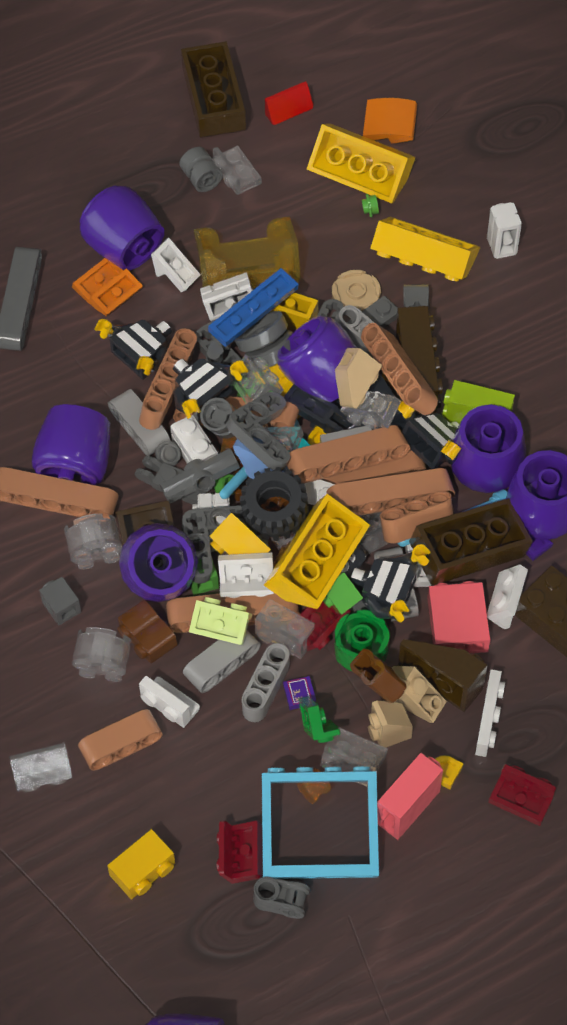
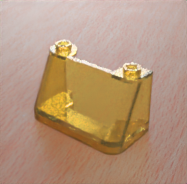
M290 217L276 218L269 222L267 237L227 243H220L217 232L212 228L193 229L203 287L213 286L217 282L247 272L254 290L280 268L297 283L300 280L298 241Z

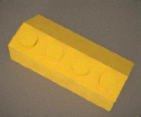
M322 124L307 170L369 195H376L377 198L389 203H394L408 180L416 157L336 125Z
M393 217L379 220L370 249L376 250V254L381 257L390 258L394 256L400 258L399 262L408 266L417 264L422 266L423 271L436 274V271L444 273L445 278L449 280L459 281V279H464L468 276L479 253L480 246Z
M329 494L324 495L308 514L265 581L264 586L285 601L318 609L370 524Z

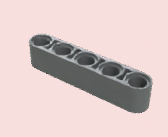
M16 247L14 250L0 313V349L23 350L41 267V249Z

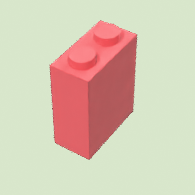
M466 581L461 584L448 585L446 583H439L429 586L427 599L433 644L463 649L469 653L488 652L490 635L483 583Z
M420 753L378 800V825L397 840L439 794L443 769L437 760L432 757L427 758Z

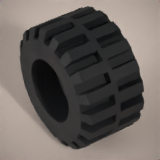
M276 467L275 471H271L270 468H265L264 473L257 471L254 473L255 478L249 477L246 480L247 486H243L241 490L240 503L246 526L252 529V532L257 537L262 534V539L267 541L269 537H273L274 541H279V537L283 536L285 540L291 538L290 533L293 532L296 535L299 526L303 524L309 514L306 487L304 483H301V478L298 475L293 477L292 471L288 469L285 472H282V468ZM271 497H282L289 501L284 509L276 512L266 511L260 507L265 500Z

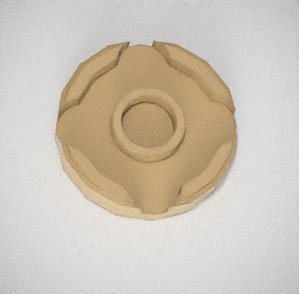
M362 270L344 272L338 276V279L332 285V299L341 301L343 306H355L361 312L380 299L381 295L378 280L373 275L371 277Z

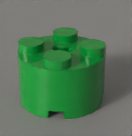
M357 610V613L350 615L348 613L343 616L335 629L334 651L337 662L347 670L352 671L350 663L362 649H369L385 662L388 656L390 637L385 621L375 617L368 610Z

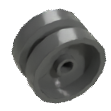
M281 311L269 312L234 340L239 350L246 352L244 359L252 371L264 370L278 363V351L282 346L290 351V339H287L292 334V331L286 330L288 323Z

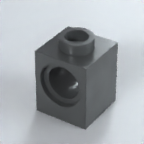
M63 577L47 582L39 590L43 605L58 626L81 613L79 599Z

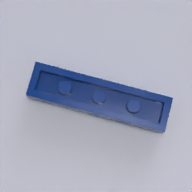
M280 268L208 326V331L224 347L228 346L298 289L299 284Z

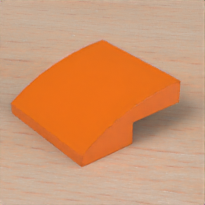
M401 98L367 100L363 136L371 140L388 138L391 144L413 140L417 102Z
M104 258L73 282L72 288L96 310L108 316L142 289L143 285L127 268L122 270Z

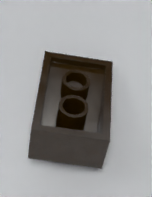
M169 501L116 511L123 545L128 537L142 526L155 523L174 526ZM155 558L153 560V565L156 568L162 566V559Z
M405 639L400 643L398 666L415 667L445 700L461 711L465 712L483 690L487 664H485L480 656L470 654L463 649Z

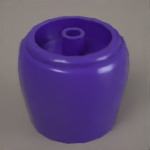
M111 186L98 193L87 204L80 218V233L86 243L99 255L122 270L126 268L132 270L145 263L161 245L164 237V228L153 211L133 189L127 186Z
M317 316L304 323L289 336L287 340L290 339V351L284 346L279 349L277 355L278 367L292 384H295L304 392L332 402L339 398L335 369L341 362L346 349L356 348L344 328L335 319Z
M68 404L52 407L45 418L33 448L32 467L35 473L73 481L74 475H80L81 483L95 486L101 483L106 473L109 458V420L101 413L87 407Z
M492 404L478 406L464 416L454 434L453 442L461 447V450L451 467L452 472L461 484L473 491L482 493H494L509 487L517 468L526 458V444L522 425L513 412L505 407Z
M552 450L533 453L524 459L511 479L506 499L510 498L511 504L522 520L530 537L540 540L556 539L567 533V456L563 453Z
M160 523L142 526L132 533L121 548L119 560L122 579L131 592L144 600L156 602L175 599L185 592L194 580L198 565L195 546L188 536L172 525ZM155 558L162 559L163 564L160 568H156L153 565Z

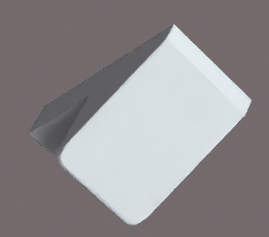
M169 238L151 254L157 277L166 274L180 292L185 291L200 276V273Z

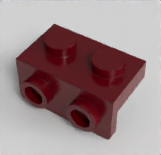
M322 601L318 609L306 606L286 629L307 651L315 648L320 650L330 641L328 636L336 629L339 620L351 611L348 609L341 615L337 613L333 606L328 608Z
M504 764L488 803L541 826L553 801L556 787L545 778H535L526 774L525 770L518 766Z
M257 820L231 825L227 821H220L217 833L219 858L216 863L219 875L232 884L262 878V823Z

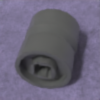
M194 147L181 157L180 167L186 176L190 178L189 180L198 192L212 190L220 183L222 172L215 162L212 161L205 148Z
M223 398L210 399L201 409V422L208 430L220 438H232L234 435L228 430L227 421L231 413L237 408Z

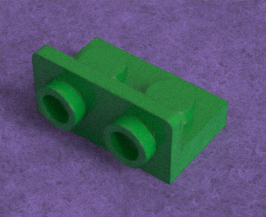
M309 696L298 698L304 731L313 740H318L319 743L334 740V736L341 734L340 728L330 719L326 720L323 707L319 708L318 703H315Z

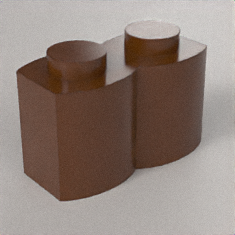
M145 600L118 617V632L125 641L130 640L135 644L133 648L142 660L146 658L152 664L177 646L175 634Z
M362 649L350 663L351 670L362 679L363 683L389 703H394L399 699L407 688L406 682L369 649Z

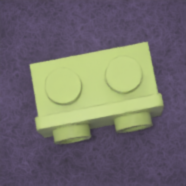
M205 597L204 602L196 600L189 629L190 633L243 645L248 622L252 618V614L246 612V606L231 603L230 608L220 606L221 600Z

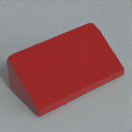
M306 81L265 98V115L273 125L313 109V102Z

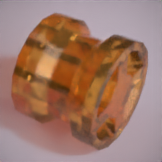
M317 768L313 769V772H321ZM329 782L296 783L303 796L312 804L318 801L322 793L327 794L331 791Z

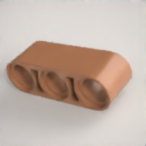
M437 491L384 510L380 514L384 541L387 543L405 541L411 538L417 525L454 515L451 494L445 491Z
M146 709L86 736L79 742L78 747L91 770H99L154 744L162 737L163 733L151 711Z

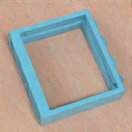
M364 766L353 767V772H342L341 767H326L325 772H313L311 767L296 768V773H285V768H268V773H262L263 877L275 879L378 877L376 771H370V767ZM368 782L369 864L272 866L271 783Z

